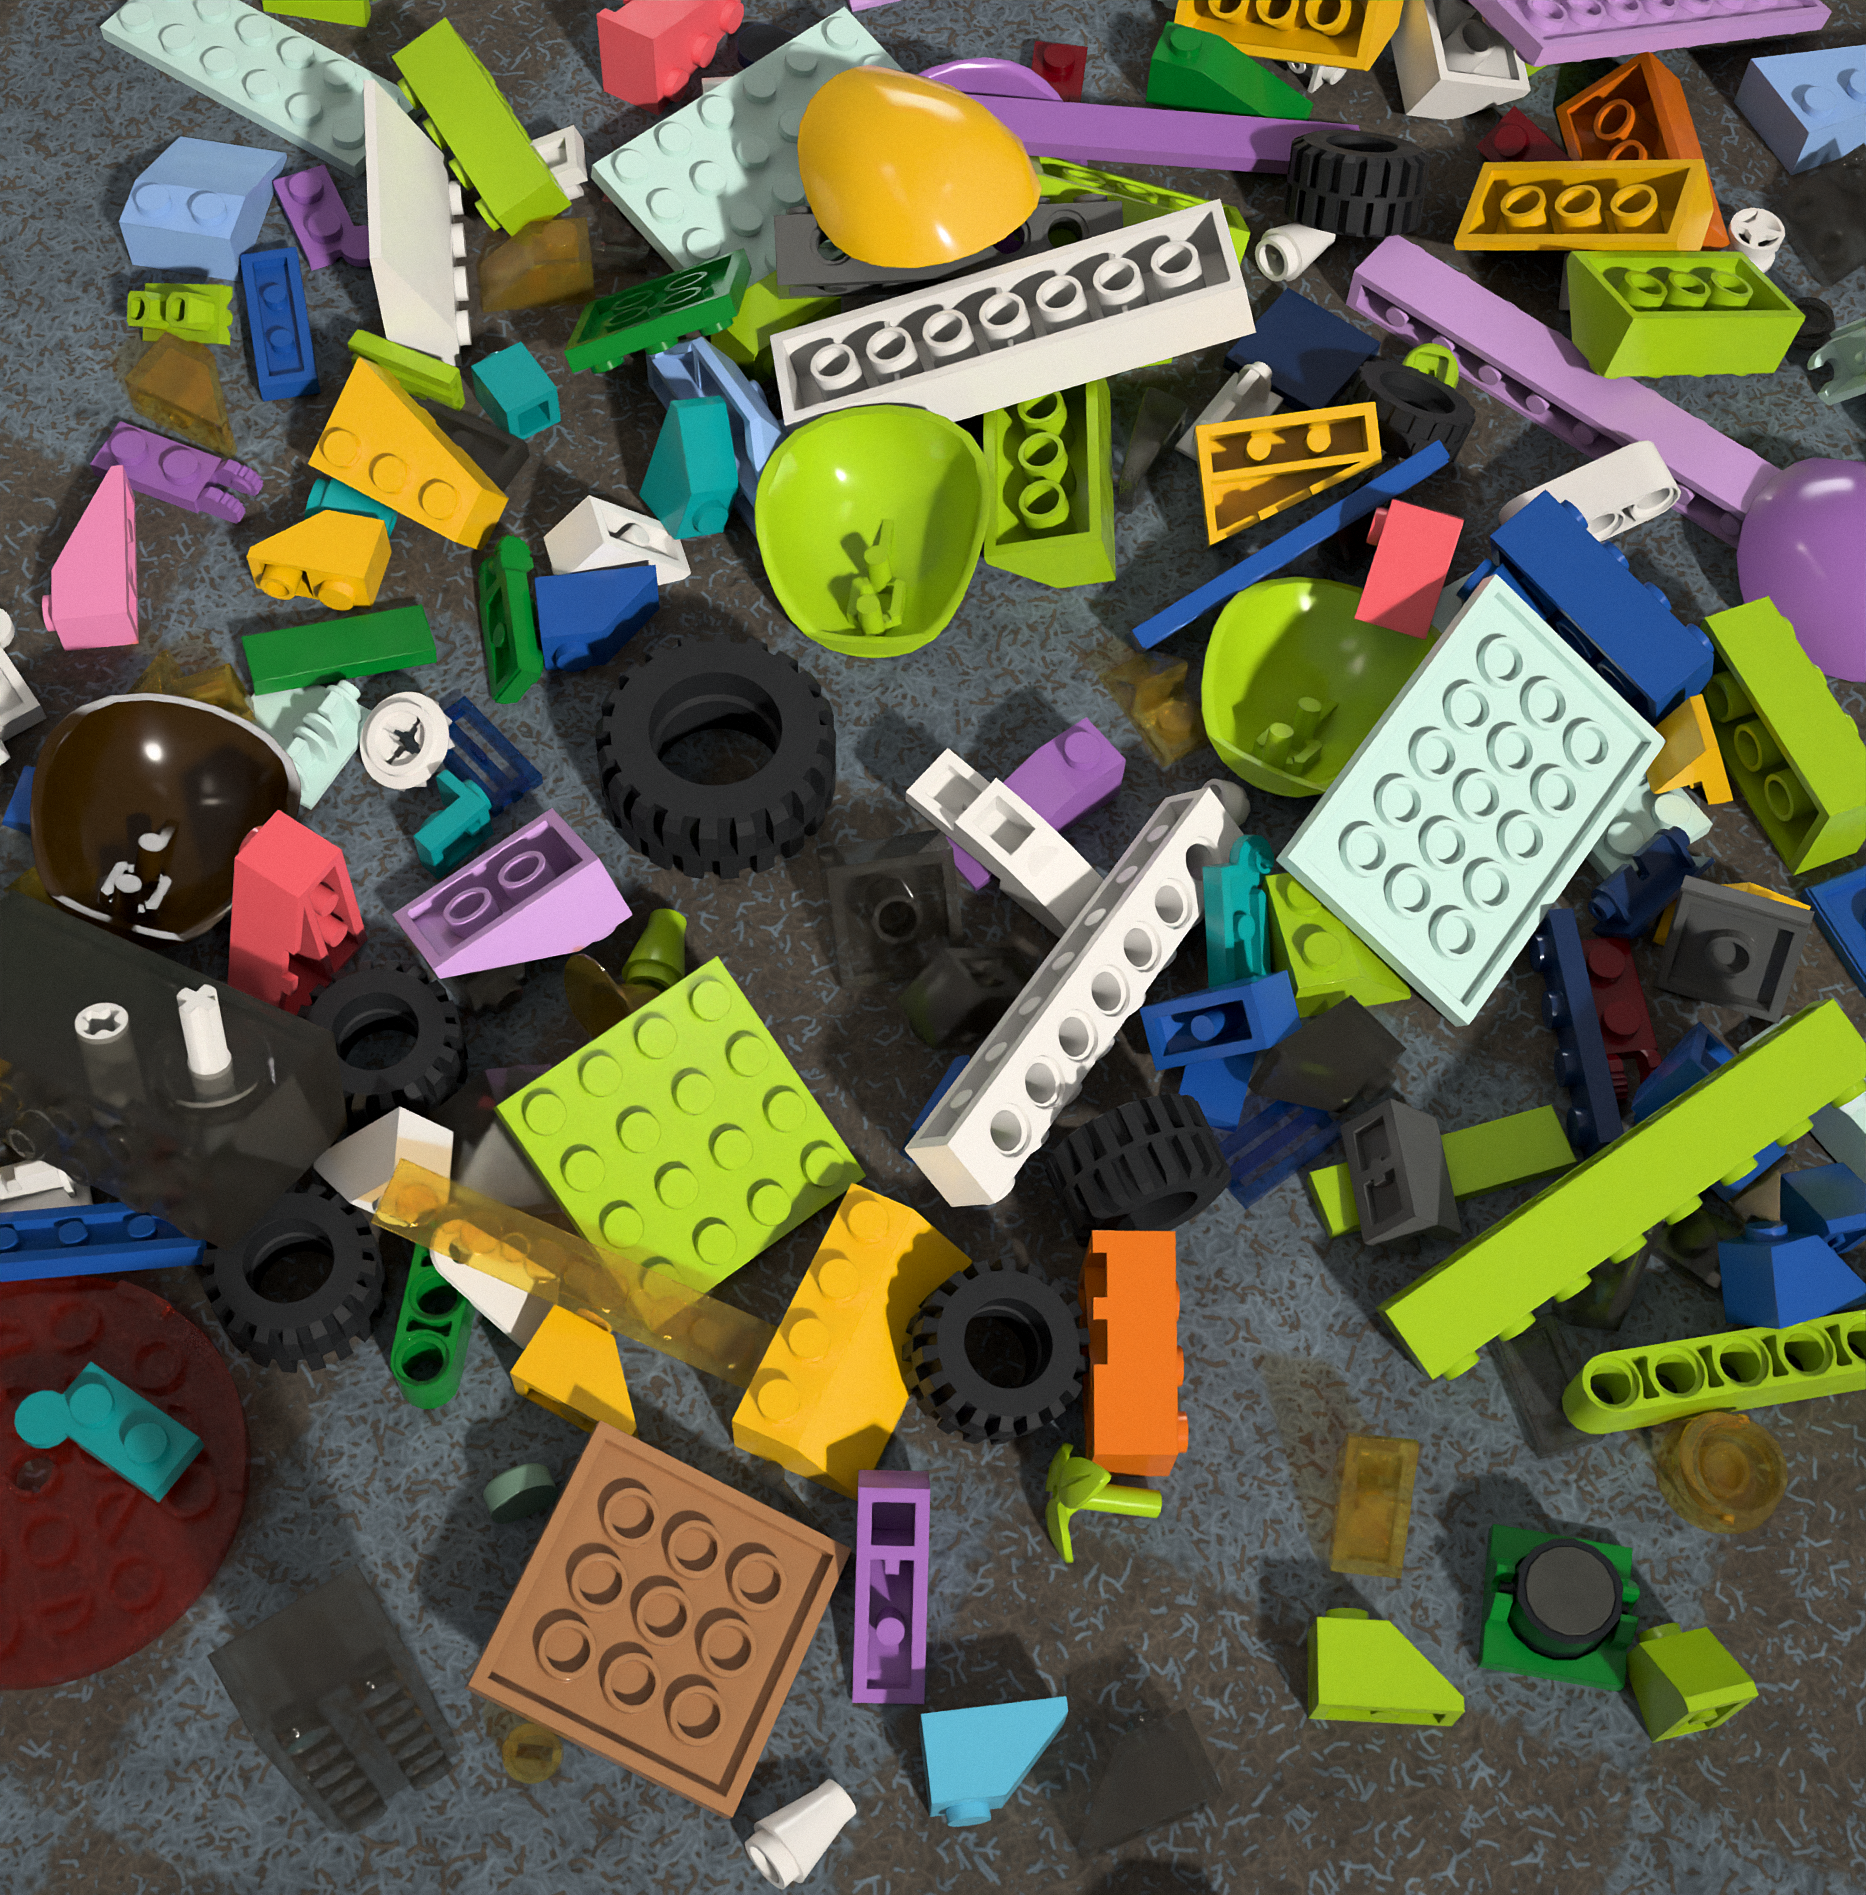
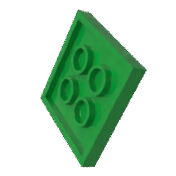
M742 248L588 302L564 349V354L572 373L590 368L593 374L606 372L624 362V355L644 349L647 355L657 354L675 346L679 342L678 337L699 330L701 336H708L730 327L734 323L732 318L739 314L752 271L745 249Z

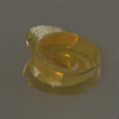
M1721 1411L1708 1412L1680 1423L1663 1439L1657 1456V1481L1661 1493L1669 1506L1691 1525L1712 1533L1740 1534L1758 1528L1774 1513L1788 1483L1787 1462L1778 1442L1764 1427L1750 1421L1748 1416L1743 1414L1732 1415Z

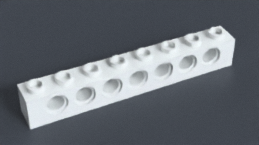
M1210 787L1166 797L905 1147L904 1150L951 1207L991 1205L1000 1201L1012 1190L1015 1184L1014 1176L1031 1153L1038 1150L1045 1143L1049 1136L1048 1128L1063 1107L1071 1103L1082 1090L1081 1082L1095 1062L1111 1050L1115 1042L1114 1035L1126 1018L1142 1006L1146 999L1145 992L1158 973L1174 961L1177 955L1176 948L1187 932L1205 917L1202 867L1229 863L1233 843L1244 835Z

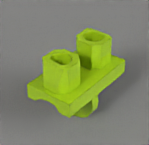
M145 283V291H130L128 294V326L143 328L142 341L230 345L231 335L227 326L232 324L233 315L227 309V306L232 299L233 287L221 284Z

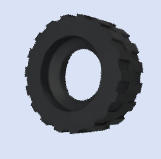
M1373 360V362H1363L1362 366H1359L1341 405L1375 401L1380 447L1392 456H1398L1407 460L1440 439L1450 456L1449 462L1444 466L1456 460L1476 420L1474 415L1475 409L1469 405L1468 400L1463 395L1455 391L1456 389L1439 381L1438 378L1419 371V369L1400 365L1392 361Z

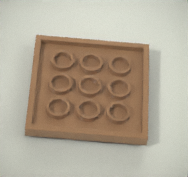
M599 1420L594 1426L464 1689L724 1819L733 1818L852 1549Z

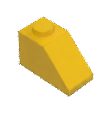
M555 1303L510 1371L516 1393L591 1434L596 1423L601 1420L639 1440L614 1335L610 1334L612 1328L602 1318L586 1309L577 1308L575 1313H572Z

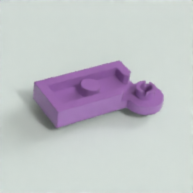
M325 164L272 181L277 199L311 271L335 264L340 257H343L347 263L353 266H371L368 226L353 225Z

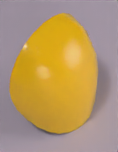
M865 65L853 67L835 75L810 99L799 125L797 141L799 172L807 201L819 227L831 242L848 256L871 265L897 268H919L949 263L975 254L1003 240L1021 226L1037 208L1042 187L1022 140L982 104L949 84L925 76L880 66Z

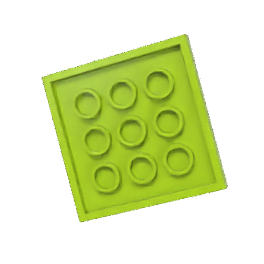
M718 956L700 966L493 1108L646 1332L654 1331L848 1190L851 1183L856 1184L866 1177L858 1162Z

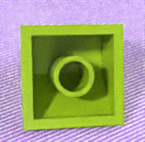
M1289 872L1265 876L1262 890L1267 895L1270 960L1274 972L1287 970L1300 1018L1410 999L1411 993L1407 981Z

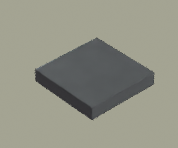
M1685 875L1653 987L1779 1024L1812 923L1814 911Z

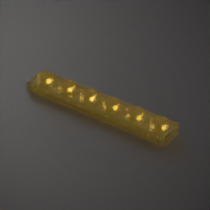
M404 1158L399 1159L370 1220L372 1224L746 1390L779 1328Z

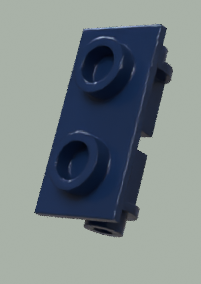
M1672 826L1669 830H1658L1652 838L1632 855L1642 874L1640 877H1638L1631 864H1622L1591 892L1592 900L1587 905L1588 910L1600 921L1591 931L1599 936L1627 939L1643 935L1654 926L1656 922L1655 917L1670 903L1678 899L1685 875L1699 878L1715 863L1713 857L1691 856L1686 848L1690 845V838L1684 830L1677 826Z

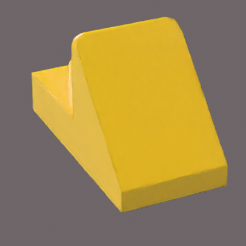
M1698 694L1689 697L1654 728L1667 742L1646 770L1650 789L1654 794H1660L1687 785L1690 786V789L1703 786L1708 805L1733 801L1719 746L1703 695Z

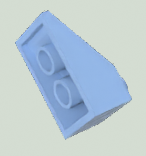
M180 136L135 180L120 217L119 225L132 265L241 282L243 274L240 255L249 254L253 251L274 194L272 181L280 178L287 154L285 152Z

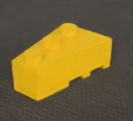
M359 356L308 464L446 538L481 551L488 543L509 498L470 456L435 423L436 420L425 408L416 403L402 388L400 381L388 369Z
M1375 401L1195 426L1193 433L1207 547L1210 548L1379 465L1382 462Z

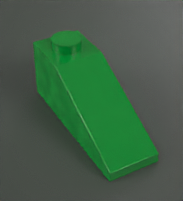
M1167 21L1151 58L1145 102L1177 111L1308 121L1314 103L1221 36Z

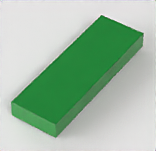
M422 604L241 637L243 653L255 696L437 663L436 646Z

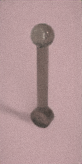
M769 1460L764 1462L758 1470L760 1483L765 1487L774 1488L802 1524L831 1538L786 1482L783 1466L777 1461ZM850 1552L839 1577L840 1580H850L856 1576V1555Z

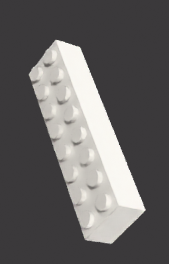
M1220 199L776 333L770 335L784 424L791 435L795 430L825 414L852 407L885 404L920 408L945 416L951 421L956 422L1256 333L1222 203Z

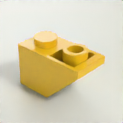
M324 510L251 546L246 557L256 588L262 589L271 597L280 600H290L296 595L317 599L327 607L339 611L350 610L353 606L372 610L392 551L384 520Z

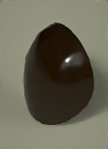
M147 692L111 695L80 706L68 714L51 731L40 751L33 775L30 803L31 844L37 873L48 897L69 921L87 933L111 944L132 949L159 950L188 943L207 932L232 910L234 861L246 835L255 827L264 826L277 810L282 811L294 820L296 819L301 800V781L293 759L271 735L250 721L215 705L180 696Z

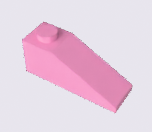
M123 465L111 466L51 569V595H43L42 597L45 626L48 632L57 631L65 651L139 644L135 496Z

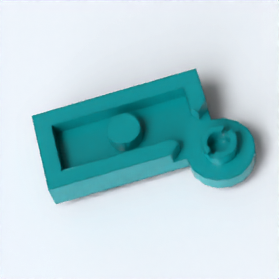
M1245 834L1239 837L1231 848L1229 863L1202 867L1209 988L1271 973L1267 895L1262 889H1257V885L1264 882L1265 876L1270 875L1274 866V854L1268 841L1260 835Z
M91 1361L63 1394L46 1390L30 1394L21 1402L15 1413L14 1424L16 1431L28 1445L35 1448L48 1449L59 1445L69 1437L81 1449L157 1503L160 1502L205 1447L197 1435Z

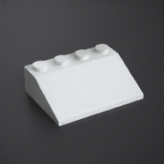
M375 79L363 80L369 259L386 339L449 365L462 366L461 346L472 345L468 310L459 311L458 302L469 301L466 266L457 267L456 258L467 257L463 223H454V215L464 214L460 180L450 181L447 157Z

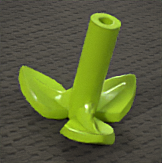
M1064 1441L1055 1453L1048 1469L1044 1490L1052 1492V1499L1047 1503L1045 1518L1054 1548L1062 1560L1066 1563H1073L1071 1539L1068 1529V1523L1072 1514L1080 1509L1157 1518L1161 1512L1162 1495L1159 1490L1107 1484L1111 1479V1474L1102 1466L1082 1457L1069 1458L1074 1446Z

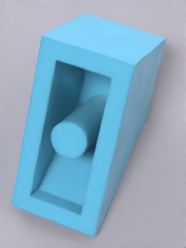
M1067 1697L921 1714L919 1734L930 1817L946 1815L947 1825L952 1827L971 1826L990 1821V1809L1002 1808L1063 1727L1068 1714Z

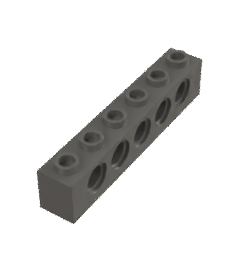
M1085 194L1075 197L1073 203L1050 204L1049 198L1040 196L1037 208L1021 226L1012 232L1019 238L1022 244L1021 248L1016 252L1009 254L1001 253L991 245L975 254L949 263L919 268L871 265L851 258L848 255L838 261H829L818 252L819 246L824 241L829 240V238L819 227L811 207H792L786 210V215L774 216L779 299L908 294L1056 249L1050 243L1048 235L1058 229L1071 231L1077 237L1078 242L1123 228L1122 201H1108L1107 196L1102 194Z

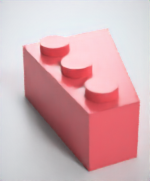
M623 0L625 6L616 12L607 8L603 9L596 16L604 92L659 116L670 101L678 102L682 99L687 90L689 78L699 66L706 68L711 63L716 52L717 43L726 32L733 34L737 31L744 16L743 3H741V0Z
M1397 498L1392 499L1389 509L1381 506L1377 507L1366 541L1368 544L1377 546L1354 619L1426 640L1464 518Z

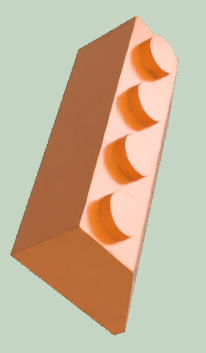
M1651 52L1638 54L1555 108L1568 156L1573 161L1704 159L1680 79ZM1706 167L1714 211L1701 251H1719L1729 245L1730 241Z

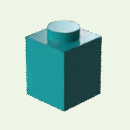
M521 341L502 351L493 352L482 361L471 366L476 400L511 446L561 421L557 387Z

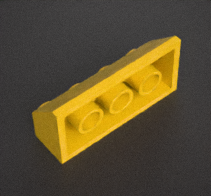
M1178 0L1174 23L1219 35L1248 57L1368 72L1398 28L1404 0Z
M1704 159L1484 162L1454 240L1455 249L1469 251H1701L1714 211Z
M851 1183L732 1419L734 1446L858 1502V1470L876 1469L913 1392V1389H908L904 1377L913 1370L912 1362L902 1361V1346L912 1338V1335L905 1332L909 1321L920 1311L918 1306L931 1292L957 1271L963 1272L973 1261L914 1209Z

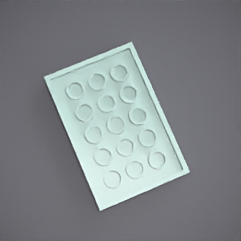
M844 6L592 165L591 178L675 272L744 248L752 267L747 288L776 270L774 216L786 215V210L792 207L810 206L799 172L797 152L799 125L810 99L835 75L853 67L874 65L900 71L904 70ZM830 239L824 241L818 248L819 254L829 261H838L847 255L837 248Z
M1497 574L1482 579L1279 854L1276 861L1455 1027L1467 1026L1472 1022L1543 920L1547 911L1550 910L1667 741Z

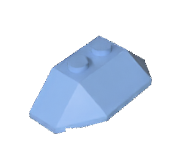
M702 336L680 340L672 348L657 354H646L648 384L667 411L670 402L675 400L720 395L726 402L740 486L733 506L757 539L754 510L757 485L763 469L773 452L790 436L784 424V419L777 420L769 410L766 396L758 382L754 379L748 381L733 360Z

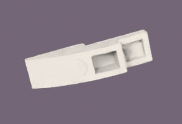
M948 748L906 791V802L1000 879L999 888L1060 939L1104 881L1091 865L1051 825L997 778L992 783L988 782Z

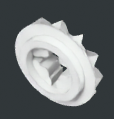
M401 692L387 697L371 711L361 732L360 753L367 772L378 783L405 792L406 789L412 787H427V780L435 772L445 769L443 760L447 750L455 747L449 737V726L453 721L443 713L437 701L423 694ZM397 729L403 733L406 731L415 734L414 739L420 744L418 747L421 749L419 754L404 751L405 747L399 741L400 737L394 731Z

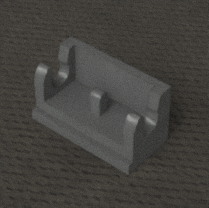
M1389 1098L1340 1126L1365 1244L1370 1246L1380 1244L1402 1253L1421 1252L1419 1239L1416 1237L1418 1235H1429L1433 1239L1450 1241L1463 1234L1437 1117Z

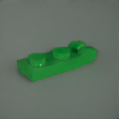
M508 534L505 537L502 536L494 547L495 551L493 554L496 557L492 555L489 558L486 557L478 568L481 597L479 606L492 700L500 704L517 703L531 685L539 680L543 669V654L537 648L534 629L536 605L534 600L530 598L527 575L534 568L533 558L530 557L532 552L529 551L530 546L526 545V541H522L520 537H515L514 534L512 536Z

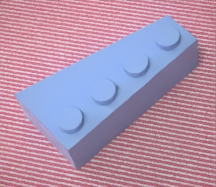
M1866 45L1750 59L1734 103L1790 175L1866 149Z

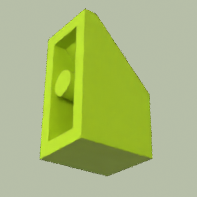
M1335 1608L1326 1611L1325 1617H1316L1307 1632L1308 1719L1452 1726L1465 1712L1464 1697L1389 1620H1370L1368 1612L1362 1609Z
M1668 1623L1653 1627L1638 1634L1640 1643L1626 1655V1670L1652 1743L1718 1727L1759 1696L1752 1678L1707 1627L1683 1633L1679 1623Z

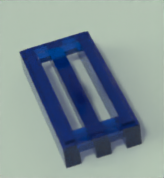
M466 696L443 711L453 721L449 726V737L500 790L494 793L452 748L447 750L443 764L462 783L466 779H470L484 791L492 805L489 813L494 818L504 811L506 805L511 802L515 804L523 798L524 792L530 788L534 790L543 783L542 774ZM463 716L519 776L511 781L490 760L484 751L461 730L455 721Z
M1304 1081L1218 1144L1227 1160L1300 1106L1305 1111L1230 1167L1232 1177L1226 1188L1245 1210L1342 1138L1340 1126L1343 1124L1339 1119L1334 1122L1327 1115L1329 1108L1321 1100L1317 1103L1310 1096L1312 1090ZM1314 1124L1322 1130L1248 1187H1245L1239 1181Z

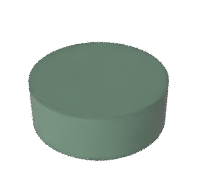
M538 1463L523 1464L504 1471L492 1479L483 1492V1498L491 1519L499 1524H509L547 1508L558 1496V1489L549 1468Z

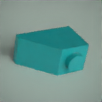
M720 395L671 401L639 495L674 540L723 533L740 487L726 402Z

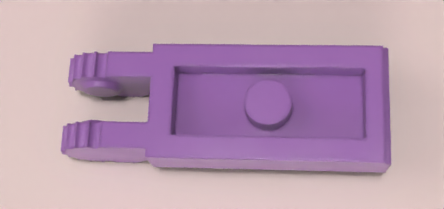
M121 421L90 463L94 475L103 479L111 466L123 465L133 490L197 514L199 511H203L235 524L240 522L246 513V508L233 495L215 488L216 485L219 483L255 497L263 487L262 483L264 482L257 472L253 471L252 468L246 467V465H241L239 462L231 459L223 461L219 457Z

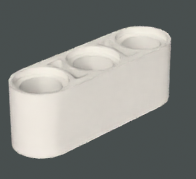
M1648 440L1638 441L1517 496L1501 509L1498 520L1502 526L1546 489L1559 503L1568 500L1576 506L1588 523L1587 530L1599 542H1602L1664 513L1677 502L1681 491L1654 443Z

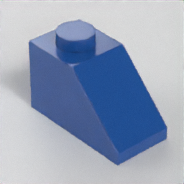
M656 565L534 577L540 636L546 671L562 669L568 672H578L590 666L606 665L660 609Z
M1287 970L1228 982L1139 1008L1156 1071L1265 1050L1304 1033Z
M1760 1221L1746 1224L1745 1235L1717 1242L1726 1323L1782 1329L1866 1303V1284L1818 1234L1788 1232L1787 1223L1784 1221Z

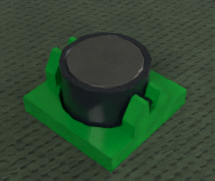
M1492 1524L1488 1531L1478 1667L1620 1692L1625 1687L1627 1648L1631 1645L1638 1626V1617L1632 1616L1634 1604L1640 1596V1588L1635 1581L1631 1580L1632 1548ZM1562 1658H1575L1573 1660H1562Z

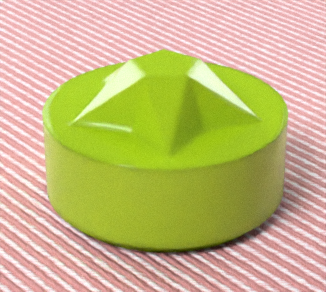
M1427 343L1417 346L1407 354L1402 363L1404 366H1410L1419 369L1423 373L1430 374L1454 389L1458 384L1459 369L1456 358L1450 350L1442 345Z

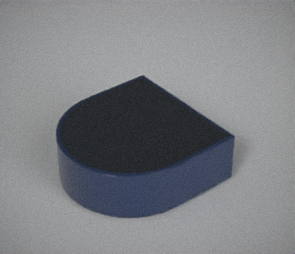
M770 24L750 26L743 30L737 39L738 61L746 69L797 36Z

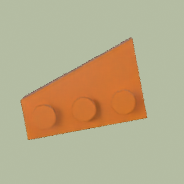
M1092 1230L1077 1280L1078 1304L1083 1312L1079 1316V1329L1088 1328L1091 1342L1080 1349V1355L1090 1357L1088 1373L1081 1376L1083 1386L1085 1459L1102 1466L1111 1476H1169L1178 1453H1186L1188 1448L1186 1411H1178V1387L1183 1385L1184 1355L1182 1346L1177 1345L1180 1293L1179 1285L1176 1281V1231Z

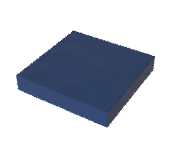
M1287 288L1254 324L1256 333L1243 336L1225 355L1223 367L1232 373L1237 372L1239 374L1245 365L1253 364L1257 361L1263 362L1272 371L1270 391L1284 398L1283 404L1296 412L1330 408L1351 385L1359 366H1362L1363 362H1371L1378 354L1381 342L1294 290Z

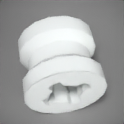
M1759 208L1743 209L1734 215L1729 224L1728 238L1730 244L1720 251L1743 252L1765 273L1770 269L1775 260V252L1778 251L1785 237V228L1781 220L1769 211Z

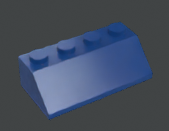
M1545 489L1490 535L1492 562L1498 567L1502 563L1506 565L1540 606V609L1549 616L1545 622L1655 728L1689 697L1698 695L1711 680L1714 663L1713 644L1699 627L1693 623L1684 626L1670 612L1671 604L1656 585L1649 581L1642 585L1628 571L1630 566L1626 557L1613 543L1605 540L1601 544L1587 530L1588 523L1576 506L1568 500L1559 503Z

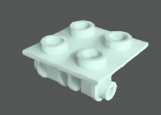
M340 680L337 686L329 685L327 688L318 684L259 696L253 694L237 715L271 735L293 759L301 781L300 804L310 810L313 809L360 746L361 732L367 717L371 713V710L358 704L357 700L361 695L359 690L345 680Z

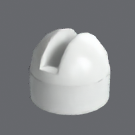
M1211 779L1204 784L1202 789L1210 787L1237 826L1246 821L1250 812V803L1246 799L1247 795L1243 787L1220 779Z

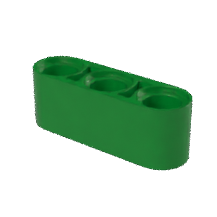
M457 1201L448 1202L426 1214L420 1224L391 1351L390 1367L403 1398L412 1406L421 1409L440 1407L456 1394L462 1377L476 1308L470 1301L437 1272L430 1257L432 1234L444 1222L460 1219L469 1222L483 1231L476 1212L468 1205ZM449 1251L451 1259L458 1263L459 1251ZM449 1296L457 1300L454 1307L442 1315H430L424 1312L426 1306L435 1298ZM435 1360L443 1364L440 1372L434 1378L427 1381H416L409 1378L412 1369L423 1361Z

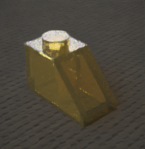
M587 217L529 222L479 265L483 312L585 304L596 300Z
M165 331L124 378L135 412L231 459L238 450L214 354L197 341L190 340L187 342Z

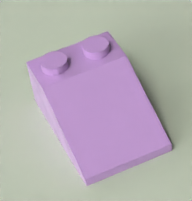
M553 808L392 914L398 925L439 979L578 952L592 942L600 941L609 936L617 925L633 915L600 859Z

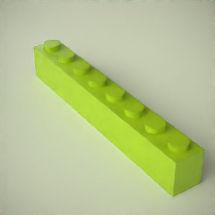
M1834 998L1810 1003L1376 1306L1375 1309L1423 1376L1434 1380L1442 1374L1446 1381L1460 1376L1480 1360L1475 1350L1495 1336H1498L1502 1342H1505L1526 1330L1536 1320L1531 1311L1552 1296L1557 1303H1560L1579 1293L1592 1281L1587 1274L1588 1271L1607 1258L1613 1264H1616L1636 1253L1647 1243L1642 1233L1664 1219L1668 1225H1672L1684 1219L1703 1204L1698 1196L1699 1193L1720 1180L1723 1186H1728L1750 1173L1758 1165V1162L1753 1157L1755 1154L1772 1142H1775L1780 1148L1803 1136L1814 1126L1808 1117L1828 1103L1831 1104L1833 1109H1837L1866 1091V1081L1864 1080L1866 1077V1043Z

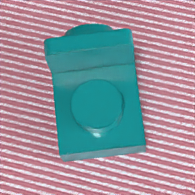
M444 769L436 776L442 804L447 808L432 813L423 822L419 832L413 836L421 865L437 880L441 879L494 834L489 815V809H491L492 805L487 795L472 780L466 779L462 783L447 769Z

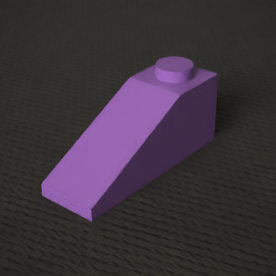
M1086 717L1038 748L1003 784L1061 835L1120 795L1126 759ZM946 836L937 845L938 850L975 892L997 878V876L950 837Z
M858 1470L852 1703L924 1704L930 1521L929 1471Z

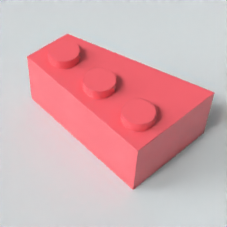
M277 810L264 826H257L246 835L240 845L238 855L235 857L227 994L288 1032L297 1022L296 1016L301 1005H312L309 993L318 984L326 988L332 981L331 974L341 970L368 938L342 849L282 811Z

